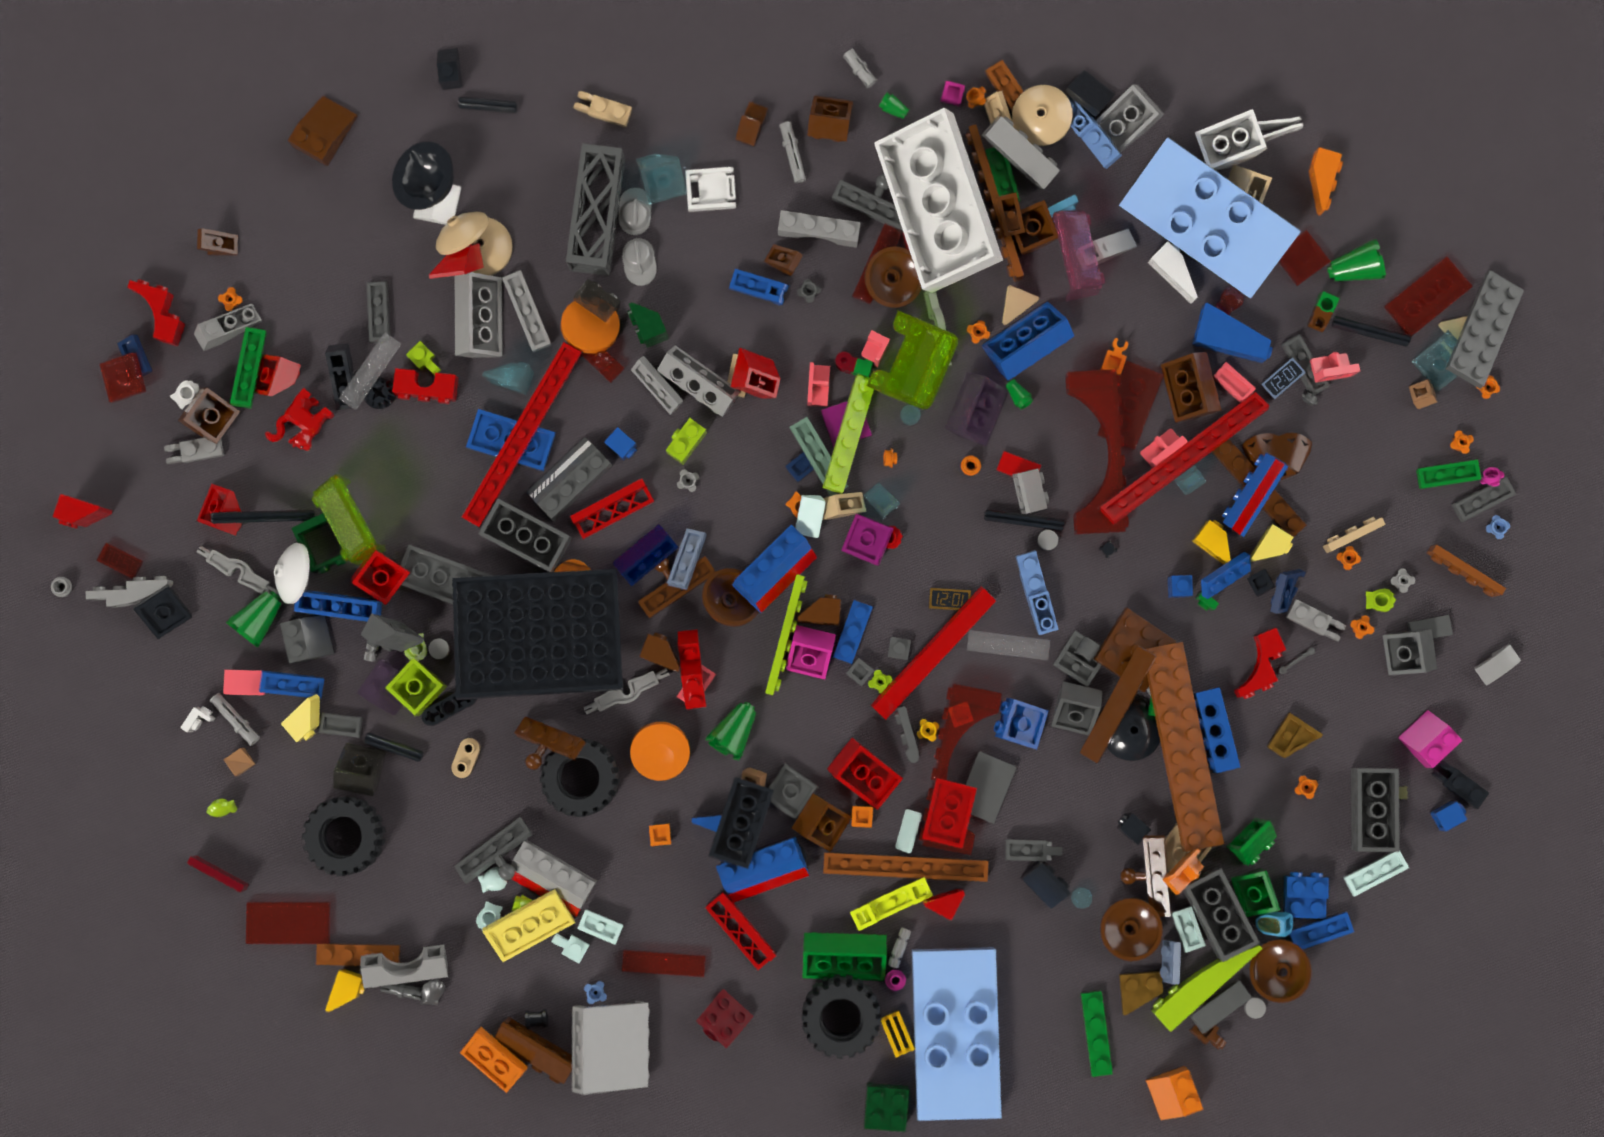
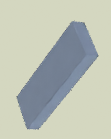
M686 528L667 581L668 586L688 589L707 536L705 532Z

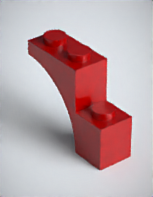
M138 279L137 282L129 280L127 288L142 295L153 311L155 321L153 338L178 347L185 323L180 321L179 316L168 313L174 295L169 293V289L164 286L156 285L155 288L149 286V282Z
M1272 628L1254 636L1257 647L1255 668L1248 680L1234 690L1237 698H1250L1256 695L1254 691L1262 689V691L1274 687V682L1278 681L1268 659L1270 658L1271 661L1282 656L1281 652L1286 650L1277 628Z
M698 629L677 631L681 680L686 709L706 707Z

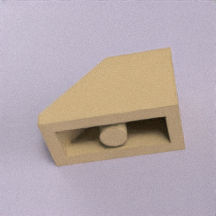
M862 492L837 494L823 498L826 504L822 520L836 519L866 512Z

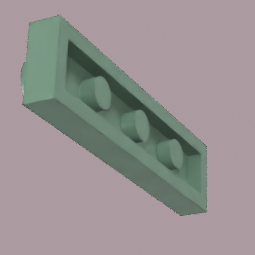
M808 417L789 428L823 484L831 456ZM826 489L829 496L837 494L836 492Z

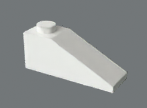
M1167 242L1148 263L1192 304L1196 300L1197 294L1183 255L1176 245Z

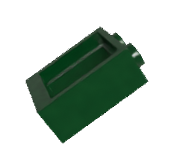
M326 511L291 528L297 542L305 545L307 548L309 568L313 573L324 574L330 571L329 567L335 564L337 566L343 565L348 562V558L352 557L334 514L330 511ZM330 523L343 553L317 565L304 535Z

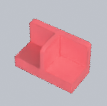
M871 330L862 351V357L874 362V366L878 368L888 348L890 339Z
M1333 352L1329 356L1312 358L1310 360L1315 383L1348 378L1360 372L1359 364L1350 365L1347 353L1339 354L1338 352Z
M810 362L807 406H828L830 366L814 365V362Z
M1169 429L1160 437L1156 436L1155 440L1140 452V455L1154 468L1188 441L1184 436L1179 437L1173 429Z
M224 670L223 693L229 695H265V693L259 692L262 671Z

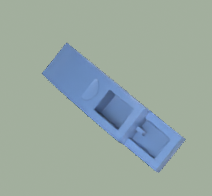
M1067 96L1073 112L1072 129L1082 138L1103 167L1107 169L1122 156L1090 113Z
M1034 550L1015 556L1022 586L1038 635L1059 630L1049 592L1045 586L1037 552Z

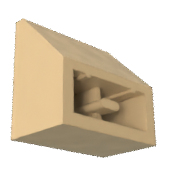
M1233 165L1228 180L1263 203L1272 178Z

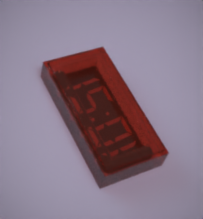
M105 543L96 560L132 579L136 577L144 562L109 543Z

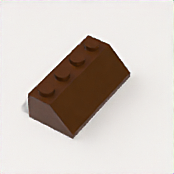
M508 1017L501 1024L495 1036L497 1041L514 1053L522 1062L527 1061L532 1064L531 1068L539 1073L545 1072L550 1075L549 1079L557 1084H560V1082L564 1084L572 1072V1055L534 1031L527 1029L511 1017Z

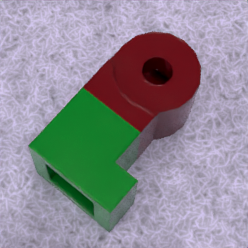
M840 352L835 358L838 370L854 376L859 374L869 378L874 362L868 359L862 360L852 357L848 352Z

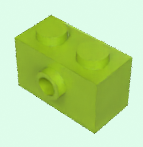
M689 418L682 429L678 428L672 435L673 441L666 449L667 454L684 465L707 434L706 429Z

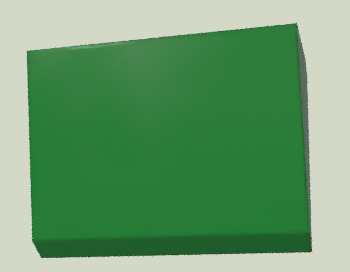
M1259 868L1231 878L1239 904L1246 917L1280 910L1267 870Z

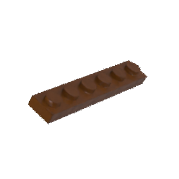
M1228 439L1213 450L1212 453L1244 488L1246 485L1243 482L1249 471L1253 473L1256 468ZM1274 489L1262 509L1281 530L1294 537L1307 525Z

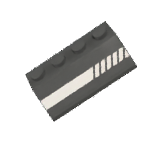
M584 437L527 491V494L555 521L613 466Z

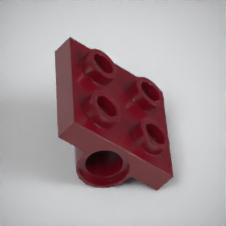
M722 989L697 1018L696 1022L704 1028L703 1031L708 1038L715 1042H720L727 1049L754 1016Z

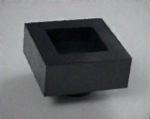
M1266 569L1247 578L1257 597L1276 587Z

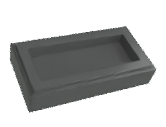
M1449 615L1407 623L1409 631L1431 629L1433 638L1453 635Z
M321 712L318 733L360 738L363 717Z

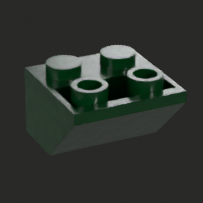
M633 302L629 303L631 310H628L627 313L633 326H638L635 331L641 344L645 343L646 347L649 348L669 339L658 312Z

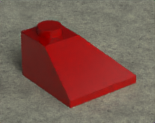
M479 243L470 244L456 253L446 255L429 274V279L465 275L484 268Z
M263 354L255 394L272 397L294 385L300 375L301 365L279 356Z
M211 484L197 521L236 536L242 523L213 524L211 522V513L241 512L234 491Z
M375 549L353 574L352 583L387 605L410 572Z

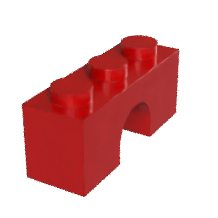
M395 368L392 392L398 396V399L410 400V397H416L418 401L430 402V399L438 400V403L450 404V401L456 402L459 381L456 375L435 373L432 385L420 387L418 372Z

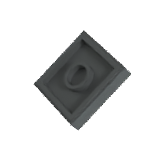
M785 763L769 786L770 789L774 790L770 803L796 820L819 786Z

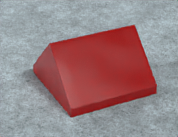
M960 887L932 896L922 901L926 908L952 921L965 893Z

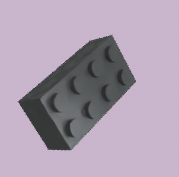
M497 499L479 532L480 536L548 572L555 571L572 540L569 535L500 499Z
M1351 768L1352 850L1399 852V769Z
M1215 867L1207 871L1197 879L1192 880L1183 889L1218 960L1224 962L1260 944L1221 868Z

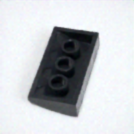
M737 777L733 779L708 857L745 869L749 868L774 792L773 789Z

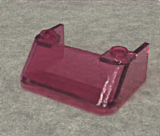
M1084 210L1054 212L1052 220L1057 230L1070 285L1066 302L1098 295L1102 289V284H1105L1103 272H1100L1089 229L1091 225L1089 213L1086 214Z

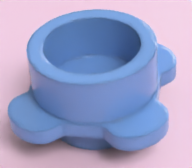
M1498 515L1493 516L1490 525L1486 526V531L1494 534L1497 539L1504 538V534L1510 529V523L1501 519Z
M597 981L596 984L585 985L584 991L587 992V1002L589 1004H594V1002L599 1000H606L607 994L604 993V983L602 981Z

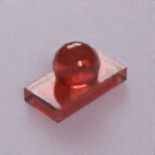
M606 350L592 354H582V357L610 383L625 370Z

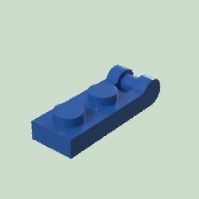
M735 269L729 289L764 299L777 305H783V296L789 286L775 280ZM771 288L777 289L776 295L770 294Z

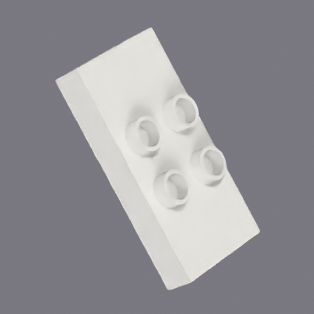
M942 108L874 142L923 290L933 293L1003 261L954 113Z

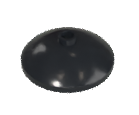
M1138 700L1132 701L1107 747L1114 756L1127 761H1137L1148 757L1158 747L1160 737L1156 717L1148 715V704ZM1135 726L1137 728L1136 734L1130 732L1131 727Z

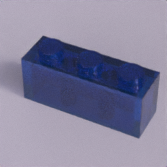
M658 524L612 563L628 583L633 586L679 547Z

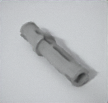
M784 122L779 125L784 140L782 144L787 151L794 183H801L807 179L797 147L798 139L795 138L792 122Z
M217 693L210 699V702L235 728L234 731L237 734L239 733L250 746L260 739V736L249 726V722L244 720L234 710L221 693Z

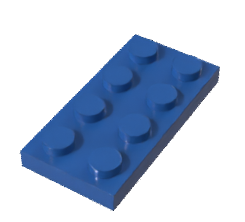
M478 409L466 448L497 457L517 421ZM539 427L518 464L544 471L556 433Z

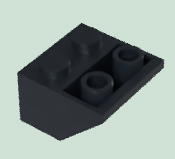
M1037 861L1020 878L1052 909L1071 894L1068 890L1070 886L1063 878L1059 876L1056 878L1053 875L1056 871L1048 863Z

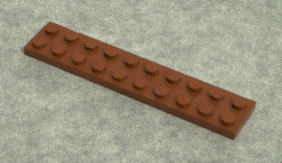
M1183 642L1147 648V651L1157 656L1147 674L1182 850L1183 852H1189L1196 848L1203 849L1222 845L1224 841Z

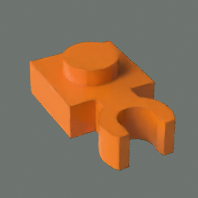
M1115 338L1112 342L1113 351L1107 350L1100 370L1120 376L1127 356L1122 355V352L1127 349L1128 342L1125 341L1124 346L1120 348L1117 346L1118 338Z

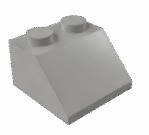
M1039 469L1013 474L1021 514L1047 509L1049 497L1047 492L1043 491L1042 484H1045L1043 473L1039 472Z

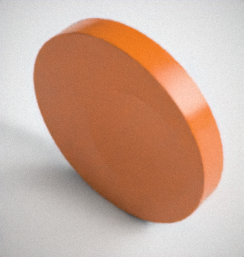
M594 297L577 299L570 303L563 312L561 319L562 335L570 346L583 353L592 354L607 350L614 344L619 334L620 321L616 311L610 304Z
M653 722L645 725L635 734L631 743L630 755L634 767L641 775L652 780L663 781L674 778L684 770L689 761L690 746L686 735L677 726L668 722Z

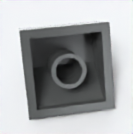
M371 613L361 633V636L367 639L366 643L375 648L381 646L390 652L393 650L402 652L424 641V638L402 622Z
M319 615L280 623L289 663L297 664L335 654L326 616Z
M1431 629L1383 635L1388 675L1426 673L1437 669Z
M1063 681L1057 696L1051 727L1090 735L1101 709L1102 691Z

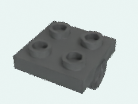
M1074 631L1052 665L1085 687H1088L1101 667V664L1093 659L1100 649V645Z

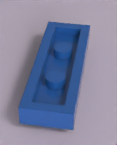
M1243 552L1201 580L1202 596L1209 599L1251 571L1250 555Z
M856 600L853 601L833 658L850 664L853 663L873 608L872 606Z
M262 671L259 692L308 698L317 694L321 699L325 679L324 677Z
M1343 912L1292 929L1289 937L1292 943H1295L1302 949H1306L1353 933L1354 929L1348 912Z

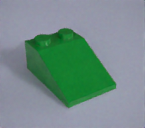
M1254 818L1229 843L1227 848L1244 865H1253L1260 859L1261 856L1259 854L1264 849L1267 851L1274 845L1275 842L1273 840L1277 835L1269 820Z

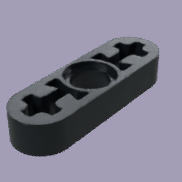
M456 693L425 709L422 713V721L428 726L438 725L474 705L477 699H470L471 702H461L460 704L463 707L460 708L459 702L455 699ZM448 701H452L455 704V710L451 713L446 712L444 709V705ZM440 706V711L445 716L443 718L441 714L435 716L434 722L432 720H427V717H429V712H438L439 710L437 709V707Z

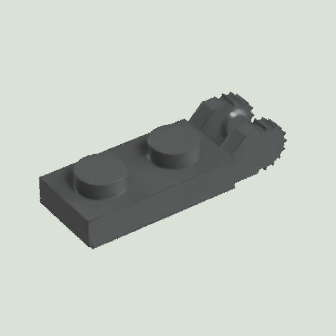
M898 707L897 713H894L897 725H902L903 732L900 733L902 743L908 746L905 754L910 763H915L919 760V752L906 707Z

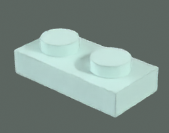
M1192 906L1171 912L1184 952L1204 947L1205 943Z
M586 909L577 929L615 945L624 925Z

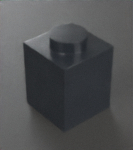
M1125 813L1118 820L1119 825L1117 829L1136 845H1139L1143 837L1147 836L1151 831L1133 813L1128 815Z

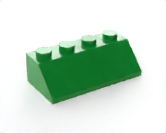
M804 932L803 978L823 979L829 977L830 979L834 978L836 974H840V977H846L847 974L851 975L855 980L859 978L861 980L885 981L886 935Z

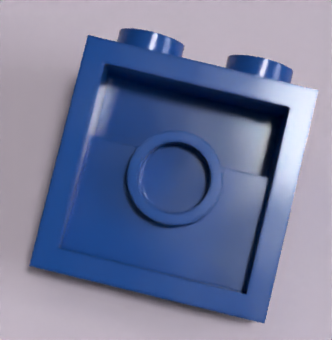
M1006 698V701H1003L1000 705V712L1002 713L1000 721L998 720L994 725L995 737L1037 750L1048 710L1015 699Z
M1290 872V876H1284L1283 912L1290 913L1293 918L1326 919L1329 878L1323 877V873H1311L1310 876H1303L1302 872Z

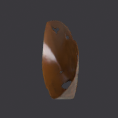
M1264 433L1253 436L1244 442L1242 446L1244 454L1255 468L1257 466L1254 463L1259 455H1265L1266 452L1288 464V468L1285 471L1286 475L1281 477L1279 480L1281 481L1300 472L1311 453L1312 442L1307 437L1298 433H1285L1280 436ZM1263 439H1264V440H1269V439H1271V441H1269V442L1266 444V442L1263 441ZM1287 439H1291V440H1292V439H1295V440L1293 441V443H1291V442L1288 441ZM1254 442H1256L1253 448L1248 447V445H1252Z

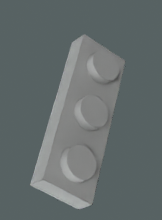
M644 356L638 359L631 371L671 415L678 409L683 400Z

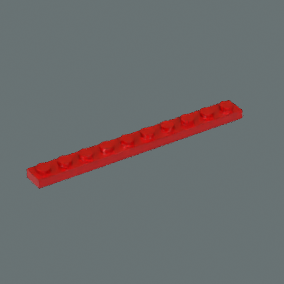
M563 342L462 518L481 528L581 356V351Z
M1255 392L1101 506L1100 511L1114 525L1266 412L1270 405Z

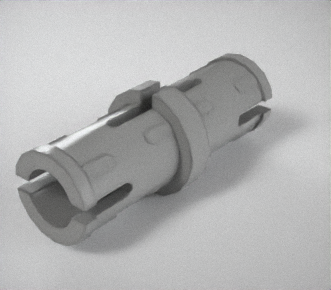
M850 49L844 54L843 58L853 69L852 72L858 75L866 88L871 87L877 79L871 74L867 64L862 62L854 49Z

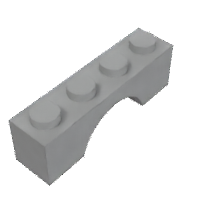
M781 210L778 236L797 239L801 237H815L832 241L837 245L857 248L861 222Z
M445 946L423 947L420 956L407 963L392 962L382 953L362 955L360 970L364 988L448 977Z

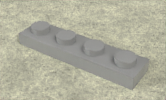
M521 270L503 277L502 279L532 351L536 352L552 345Z

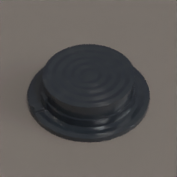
M420 142L408 148L397 161L392 175V188L397 200L412 210H424L444 200L449 194L454 181L451 156L444 147L434 142Z

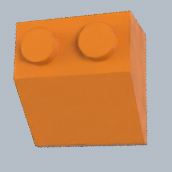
M1185 1066L1146 1080L1160 1120L1184 1117L1203 1110L1190 1072Z

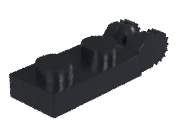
M1441 760L1439 762L1440 767L1450 774L1446 778L1440 772L1434 770L1431 773L1432 776L1474 809H1479L1489 792L1458 769Z

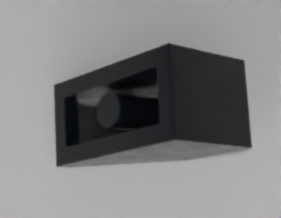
M458 48L438 50L437 71L439 84L443 90L463 88Z

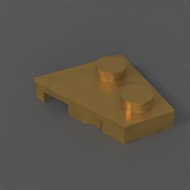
M1288 713L1268 743L1267 748L1282 758H1287L1297 750L1321 738L1323 734L1293 714Z
M1160 971L1119 974L1123 1015H1128L1163 993Z

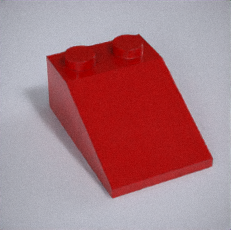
M854 738L850 739L827 768L837 780L876 810L882 806L903 780L900 775Z

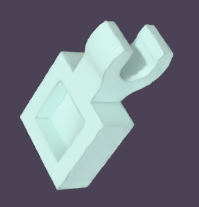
M557 933L551 941L564 948L561 954L577 963H580L590 945L574 935H571L568 940Z

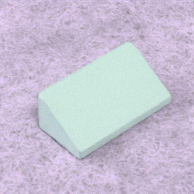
M802 495L795 528L802 535L813 538L819 537L826 504L820 495Z
M909 809L905 810L895 846L896 849L907 853L912 852L922 816L921 813Z

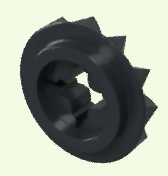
M382 377L372 378V380L366 383L363 390L364 400L374 409L389 407L396 396L392 392L393 384ZM373 388L378 390L383 388L382 393L386 398L380 396L375 398L376 393Z

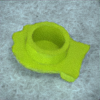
M1385 588L1374 592L1366 591V609L1373 608L1381 612L1389 611L1393 608V604L1396 601L1393 597L1394 594Z
M423 633L418 634L422 638L424 637ZM423 641V643L405 650L404 653L409 660L412 658L418 661L423 660L427 655V647Z
M217 799L207 807L208 810L206 812L213 817H222L230 812L235 813L237 806L234 800Z

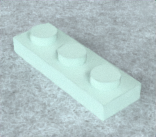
M1399 850V852H1391L1343 878L1351 894L1357 896L1405 871L1409 867Z

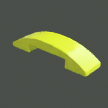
M925 877L856 908L850 914L860 931L894 913L932 897L933 894Z

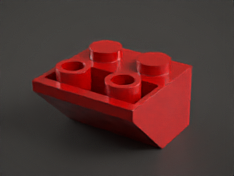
M739 348L730 387L761 399L776 398L780 376L774 361Z

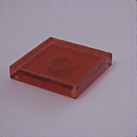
M1307 230L1296 237L1279 260L1281 266L1297 286L1331 262Z
M129 353L100 364L109 403H115L147 392L137 353Z

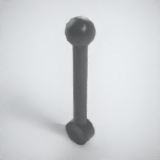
M1309 647L1307 652L1286 666H1280L1278 672L1285 674L1287 669L1308 655H1314L1315 649Z

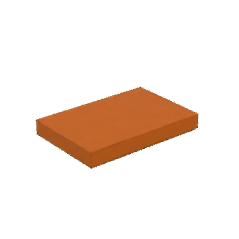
M482 1027L477 1030L460 1052L506 1093L528 1068Z

